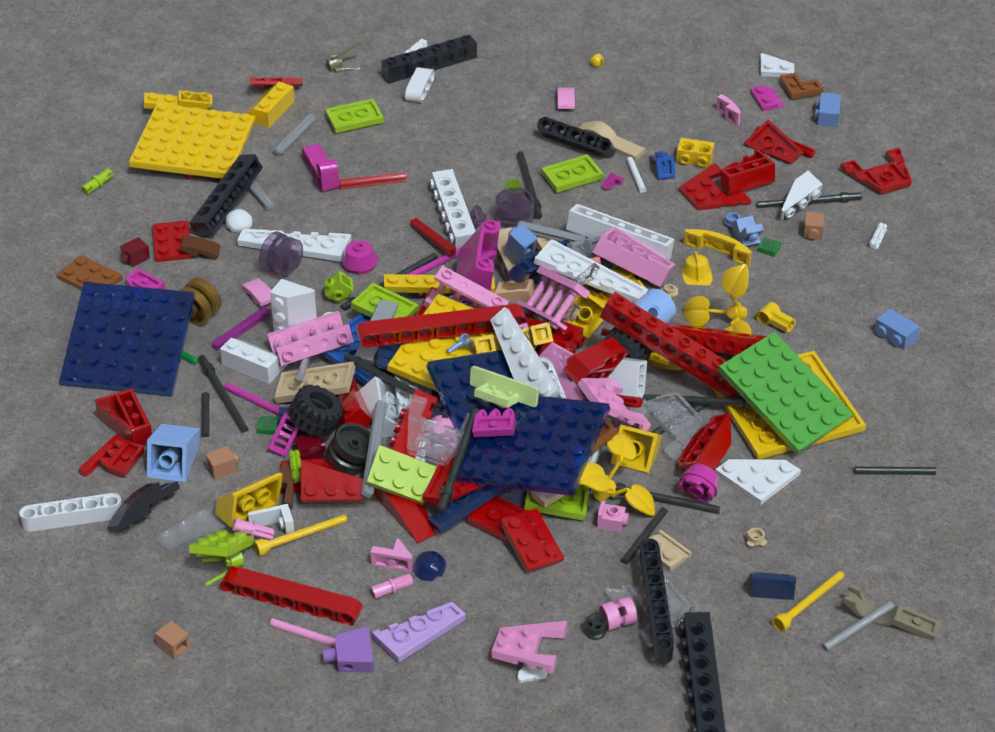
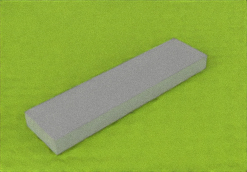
M380 299L371 321L394 318L399 308L398 303ZM360 344L355 356L373 365L381 346L363 347Z

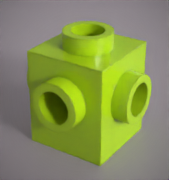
M338 270L332 277L327 278L324 283L326 297L336 303L347 299L354 291L353 279Z

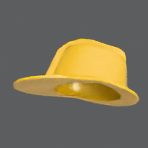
M694 251L693 255L688 256L682 265L683 280L686 284L709 286L712 283L709 261L705 256Z

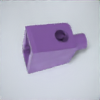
M369 626L337 634L335 636L336 648L323 649L324 662L338 661L339 672H374Z

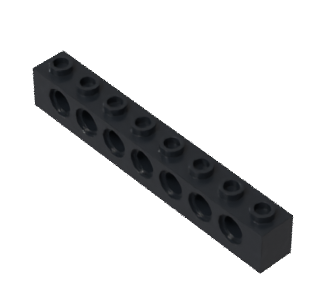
M684 612V619L680 621L679 628L680 634H684V638L681 640L682 651H686V655L683 657L684 668H688L689 671L686 672V685L691 687V689H688V702L693 704V706H690V720H695V724H692V732H726L710 612Z

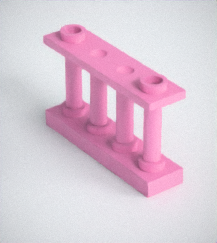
M442 265L434 280L440 282L437 291L434 289L431 291L423 306L428 308L437 294H444L446 287L456 291L453 300L461 302L463 295L473 300L472 308H478L479 305L484 307L508 305L509 301Z
M540 265L536 272L542 275L540 278L542 279L527 303L517 300L516 303L521 305L525 314L530 316L532 313L548 321L550 326L556 330L558 327L566 330L567 327L560 322L576 297L578 298L580 295L587 298L590 292L579 283ZM548 284H551L545 292V294L543 295L540 302L538 303V305L536 306V308H534L533 306L537 302L538 298L540 297ZM558 288V293L556 294V296L554 297L546 311L542 312L547 303L549 302L550 298ZM569 293L567 298L555 314V316L552 317V314L554 313L555 309L557 308L565 294Z
M339 311L267 334L271 351L273 353L277 352L281 366L354 342L349 324L343 325Z

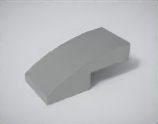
M601 236L567 243V247L587 258L596 257L598 255L593 253V250Z

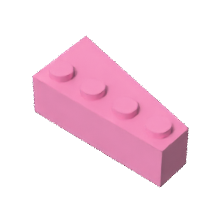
M615 226L601 235L593 250V253L659 287L667 281L676 265Z
M552 342L540 354L539 358L545 357L553 364L566 397L563 406L568 415L572 417L591 404V402L577 383L563 370L567 365L566 361L573 353Z

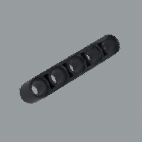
M542 117L537 122V128L545 137L605 158L613 157L616 152L614 145L606 137L548 117Z

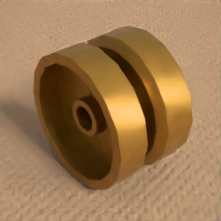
M196 277L191 279L184 288H181L175 294L173 304L178 314L185 321L201 326L221 308L222 300L220 294L210 282Z

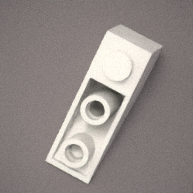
M809 171L795 179L781 210V221L792 217L797 210L805 208L811 200H816L820 197L823 184Z

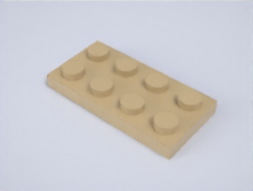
M354 362L308 368L302 381L296 378L298 370L282 372L274 399L276 403L291 402L298 390L304 385H318L328 389L334 395L349 393L356 368Z

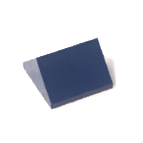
M752 572L751 597L794 600L795 575Z

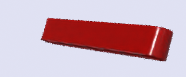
M237 566L229 567L220 582V587L224 592L230 591L232 592L231 594L246 598L249 596L253 600L264 603L271 602L270 604L275 606L289 607L290 610L301 613L307 612L310 613L309 615L323 619L325 617L330 618V621L341 624L348 623L349 626L355 624L363 609L362 603L353 597Z

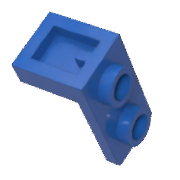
M657 151L655 155H650V159L656 161L657 179L675 177L674 156L669 155L665 151Z

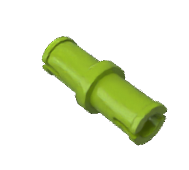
M106 168L100 174L92 176L89 182L80 187L81 190L85 189L82 193L88 196L97 188L103 187L106 181L113 178V173L110 174L112 171Z

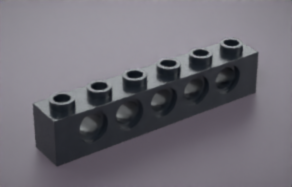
M469 34L381 60L382 76L388 84L411 78L417 67L435 71L477 58V42Z
M256 154L239 155L189 222L196 236H214L228 213L233 210L263 168Z

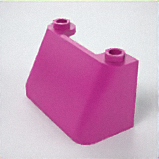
M493 220L483 222L460 248L456 273L491 291L494 262L492 260H496L501 222ZM464 295L461 299L462 301L473 302V300L465 297Z

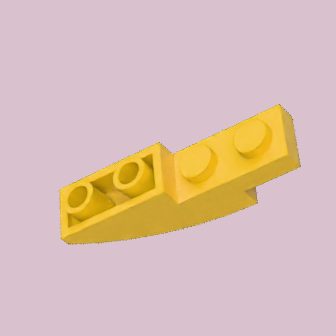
M178 91V96L144 93L143 97L144 108L154 109L156 104L208 109L213 104L212 94L204 92Z

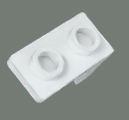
M288 504L248 513V522L253 523L255 521L258 525L262 526L279 522L280 529H284L286 534L294 532L293 518Z

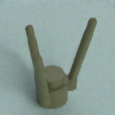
M359 41L337 54L331 55V58L326 59L329 70H335L336 73L360 70V67L340 68L343 66L342 61L355 57L356 54L342 58L339 56L357 47L362 42Z

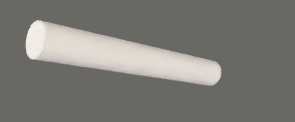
M628 157L626 161L639 192H646L633 158Z

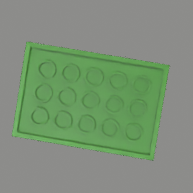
M776 332L768 335L718 368V372L796 455L850 420L854 415Z

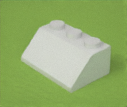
M281 279L271 290L270 297L274 331L317 318L314 289Z
M230 338L220 348L222 365L268 384L288 365H280L278 354L243 340Z
M375 376L360 389V392L372 418L377 401L381 400L387 403L382 437H391L393 434L396 435L393 430L398 421L395 388ZM372 424L367 427V429H368L370 432H371Z

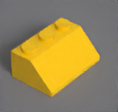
M278 82L265 91L245 113L255 115L256 125L270 128L295 102L293 86Z
M279 472L265 476L218 497L215 514L229 527H233L236 518L246 521L248 520L249 512L277 506L283 474Z

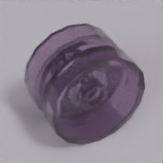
M516 187L504 189L497 194L496 221L501 222V227L505 229L510 227L517 228L519 221L533 223L535 201L532 193L526 189Z
M272 232L265 239L260 250L259 262L261 267L283 277H289L300 265L303 256V244L300 240L288 237L281 232Z

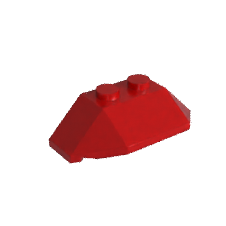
M729 413L712 416L709 419L710 422L704 425L692 437L676 461L682 469L688 470L693 464H703L713 470L719 466L720 461L732 444L731 416Z

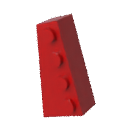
M415 389L406 409L402 408L399 413L398 419L401 421H397L393 430L396 435H392L388 444L391 446V450L416 458L426 426L432 415V409L437 401L436 397Z

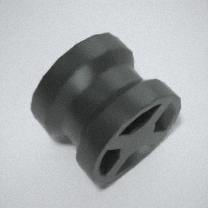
M591 614L586 617L585 635L589 639L600 640L606 635V619L604 616Z

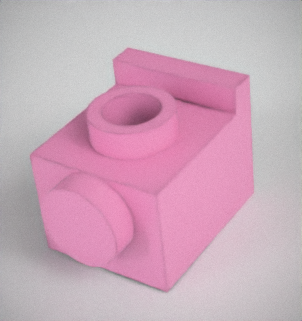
M601 501L597 528L622 532L623 525H627L629 519L626 507L606 504V501Z

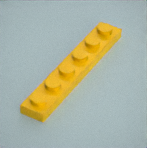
M384 274L383 278L385 289L399 293H428L431 287L438 288L440 282L434 280L436 275ZM494 276L491 285V292L495 293ZM446 287L444 293H453V289Z

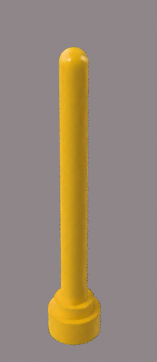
M340 515L271 540H263L262 538L253 542L255 552L259 557L266 555L273 547L345 523L347 516Z
M838 571L787 613L777 614L772 619L773 627L780 632L787 630L791 625L792 619L842 580L844 573Z

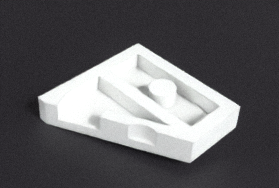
M761 53V76L780 77V75L794 73V63Z

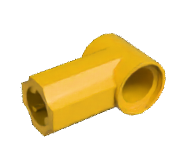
M769 302L756 313V318L760 323L763 322L765 323L764 325L771 324L787 333L793 330L796 325V319L781 312L779 306L774 302Z

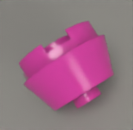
M363 240L349 243L342 257V264L345 270L357 273L358 275L370 273L378 262V257L372 245Z
M693 464L680 476L678 487L682 493L686 491L690 494L692 500L706 503L707 500L712 501L713 497L717 495L719 477L710 467L703 464Z

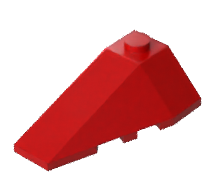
M353 378L349 393L337 394L339 402L343 405V413L336 424V431L340 426L347 423L359 424L367 428L373 421Z
M374 487V496L417 544L435 536L433 526L428 519L429 515L425 504L420 505Z

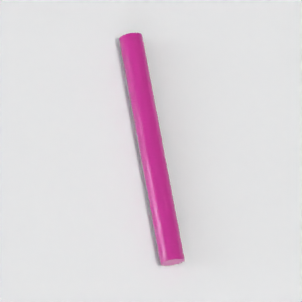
M460 248L455 250L456 254L452 256L446 254L406 275L413 273L422 275L456 258Z
M228 382L224 385L225 390L279 416L280 407Z

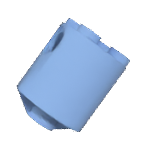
M660 289L648 290L634 303L666 324L676 315L675 303L668 294Z

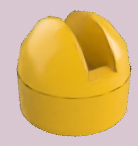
M596 54L589 62L593 67L599 68L603 65L604 60L601 54Z

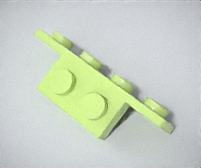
M477 366L471 367L470 385L477 387L475 388V397L481 398L484 402L498 404L501 408H509L517 402L532 407L538 405L539 388Z

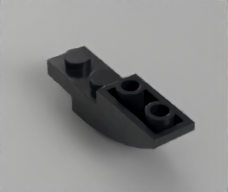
M178 481L166 482L162 485L159 482H152L140 487L117 509L108 525L109 531L118 530V532L129 529L130 524L144 521L146 519L145 516L152 513L150 507L159 503L158 500L162 498L167 499L174 496V492L180 489Z

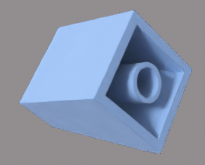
M161 424L147 440V477L186 482L199 448L200 428Z

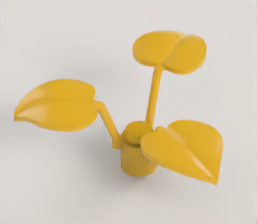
M742 264L731 267L722 276V288L724 291L729 292L728 297L735 305H730L727 310L709 309L710 302L708 298L695 296L688 300L684 306L683 315L686 320L693 326L703 327L709 320L708 312L727 314L733 321L730 322L731 326L724 330L752 334L749 324L743 321L747 317V309L741 306V303L735 299L741 298L747 290L749 280L748 266Z
M618 433L610 441L606 442L610 452L620 456L609 476L605 475L600 465L589 462L580 470L577 484L593 489L594 497L600 502L606 501L610 496L615 498L617 495L627 492L625 499L632 507L653 517L655 514L654 500L647 489L635 484L631 488L626 487L615 491L616 484L611 478L622 463L623 458L633 461L636 457V448L632 441Z

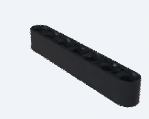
M647 538L640 543L639 560L653 657L660 664H668L673 659L674 638L659 543L655 539Z

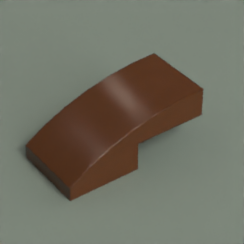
M183 236L180 250L194 257H197L200 253L212 260H216L219 257L221 245L200 237Z
M283 463L281 488L286 489L284 504H288L289 509H293L294 488L292 475L288 464Z

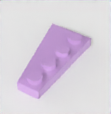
M453 602L427 611L426 615L408 618L409 621L402 624H391L386 630H375L372 632V638L400 663L465 621L466 614Z

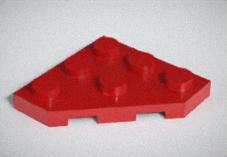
M444 453L422 496L424 502L439 504L442 487L446 485L456 454ZM464 456L453 487L454 494L449 502L494 482L502 468L501 461Z

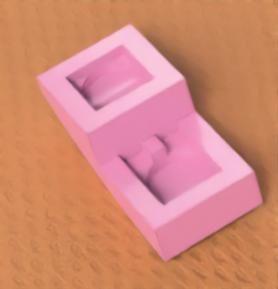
M558 88V109H575L574 88Z
M723 94L717 97L716 109L725 114V120L739 126L740 109Z
M257 278L242 284L244 292L251 295L253 302L257 305L263 306L271 302V289L262 280Z

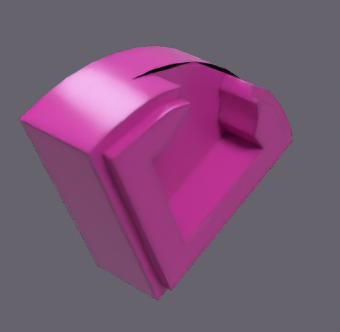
M611 172L602 187L606 190H611L612 186L621 185L625 179Z

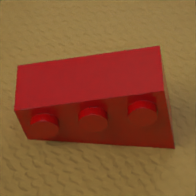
M759 149L754 150V154L751 156L745 155L739 163L735 161L720 170L721 188L729 195L775 182V162Z
M611 337L570 356L563 370L577 384L582 378H608L628 352Z
M133 388L95 399L97 416L123 439L140 445L147 444V440L152 435L151 424Z
M301 460L302 504L364 503V496L361 494L363 479Z

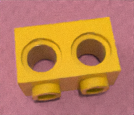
M681 138L677 148L676 163L709 167L714 157L715 143Z

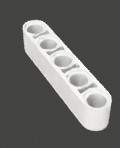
M108 493L27 505L21 508L19 514L23 529L32 532L111 520L122 502L118 494Z

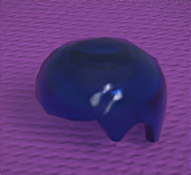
M425 551L417 556L413 572L420 580L430 582L434 581L437 576H443L447 564L444 556L440 553Z

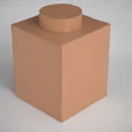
M806 212L804 238L822 240L824 213Z
M228 446L206 453L207 467L214 479L237 472L236 464L239 463L238 457L235 452H231Z
M172 621L162 626L155 633L157 647L173 659H176L191 647L189 634Z

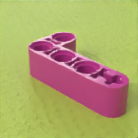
M320 144L302 147L303 158L309 169L311 168V173L314 179H317L316 182L319 188H322V192L339 188V173L335 159L328 160Z

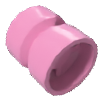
M629 596L617 599L615 603L610 601L599 605V614L606 619V631L617 629L621 624L628 626L637 622L636 608Z

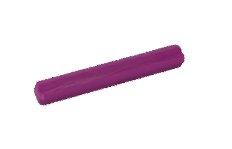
M267 306L262 307L213 340L212 348L219 351L230 338H238L269 317L271 310Z

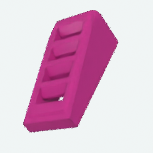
M287 412L284 413L267 448L286 457L300 430L299 427H293L285 423L286 420L291 421L290 415ZM282 428L293 431L292 435L282 431ZM279 434L288 438L289 441L286 442L278 438ZM275 442H278L286 446L285 449H282L274 445Z

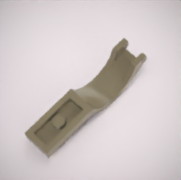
M849 584L847 590L850 593L849 596L844 597L843 602L860 619L879 608L864 598L860 587ZM899 604L872 623L880 626L894 625L922 638L934 641L941 621Z

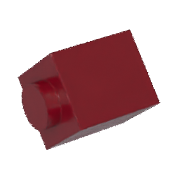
M139 237L120 246L122 262L124 264L127 263L132 268L150 259L149 246Z
M313 434L295 437L296 450L300 452L301 460L323 459V451H326L324 439L321 440L320 436Z

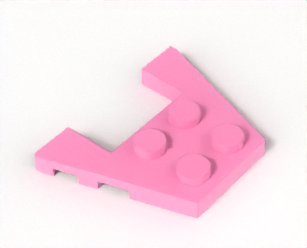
M582 378L577 384L595 409L615 418L620 415L631 425H634L636 422L645 431H648L651 427L650 422L643 414L629 411L623 404L624 400L617 396L621 394L623 387L616 378Z
M567 621L501 627L492 648V658L513 664H518V661L527 663L529 668L537 669V666L545 668L547 673H554L557 663L556 655L537 654L542 637L565 638Z

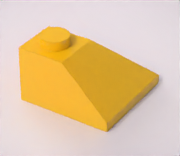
M591 294L587 298L579 295L578 298L574 299L561 320L584 328L583 336L590 339L604 321L600 318L605 304Z
M620 424L618 433L629 438L636 448V457L633 461L623 458L620 466L649 473L659 452L663 435ZM613 454L611 463L616 464L620 456Z

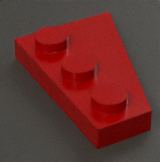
M250 77V84L256 85V88H266V85L274 86L278 82L291 85L293 88H299V85H303V78Z
M769 119L744 142V145L759 149L761 152L789 164H793L804 153Z

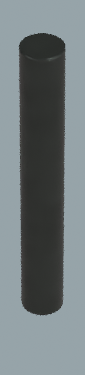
M207 392L202 393V437H209V393Z

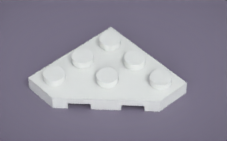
M729 459L715 469V472L720 478L761 505L798 477L801 470L787 460Z

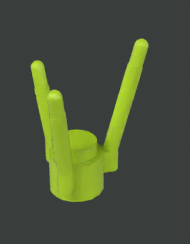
M241 551L229 557H211L214 555L196 554L197 557H209L203 558L201 560L203 563L224 560L226 568L244 566ZM226 572L207 581L205 585L208 586L219 581Z

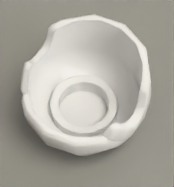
M232 210L226 216L225 229L229 228L232 233H241L243 229H250L252 227V217L245 210Z

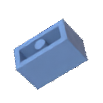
M821 93V98L817 99L815 113L818 125L838 127L841 104L840 94Z
M524 224L517 228L514 227L509 231L505 254L516 264L519 259L535 252L538 238Z
M890 308L876 319L874 332L878 336L892 342L894 346L905 350L918 340L920 326Z

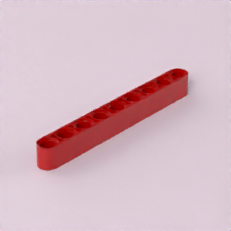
M509 304L366 321L358 324L356 332L363 347H376L458 337L462 334L475 335L495 332L491 319L504 307L509 309L518 325L527 323V319L521 305Z

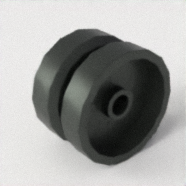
M354 423L340 426L326 449V456L330 464L342 473L349 475L360 474L365 470L371 432L367 428Z

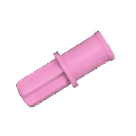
M238 518L234 520L232 531L246 532L249 536H256L271 540L274 536V529L258 525L255 521L252 523Z
M405 574L394 579L388 578V581L371 586V592L375 599L390 593L396 594L397 590L413 584L412 576Z

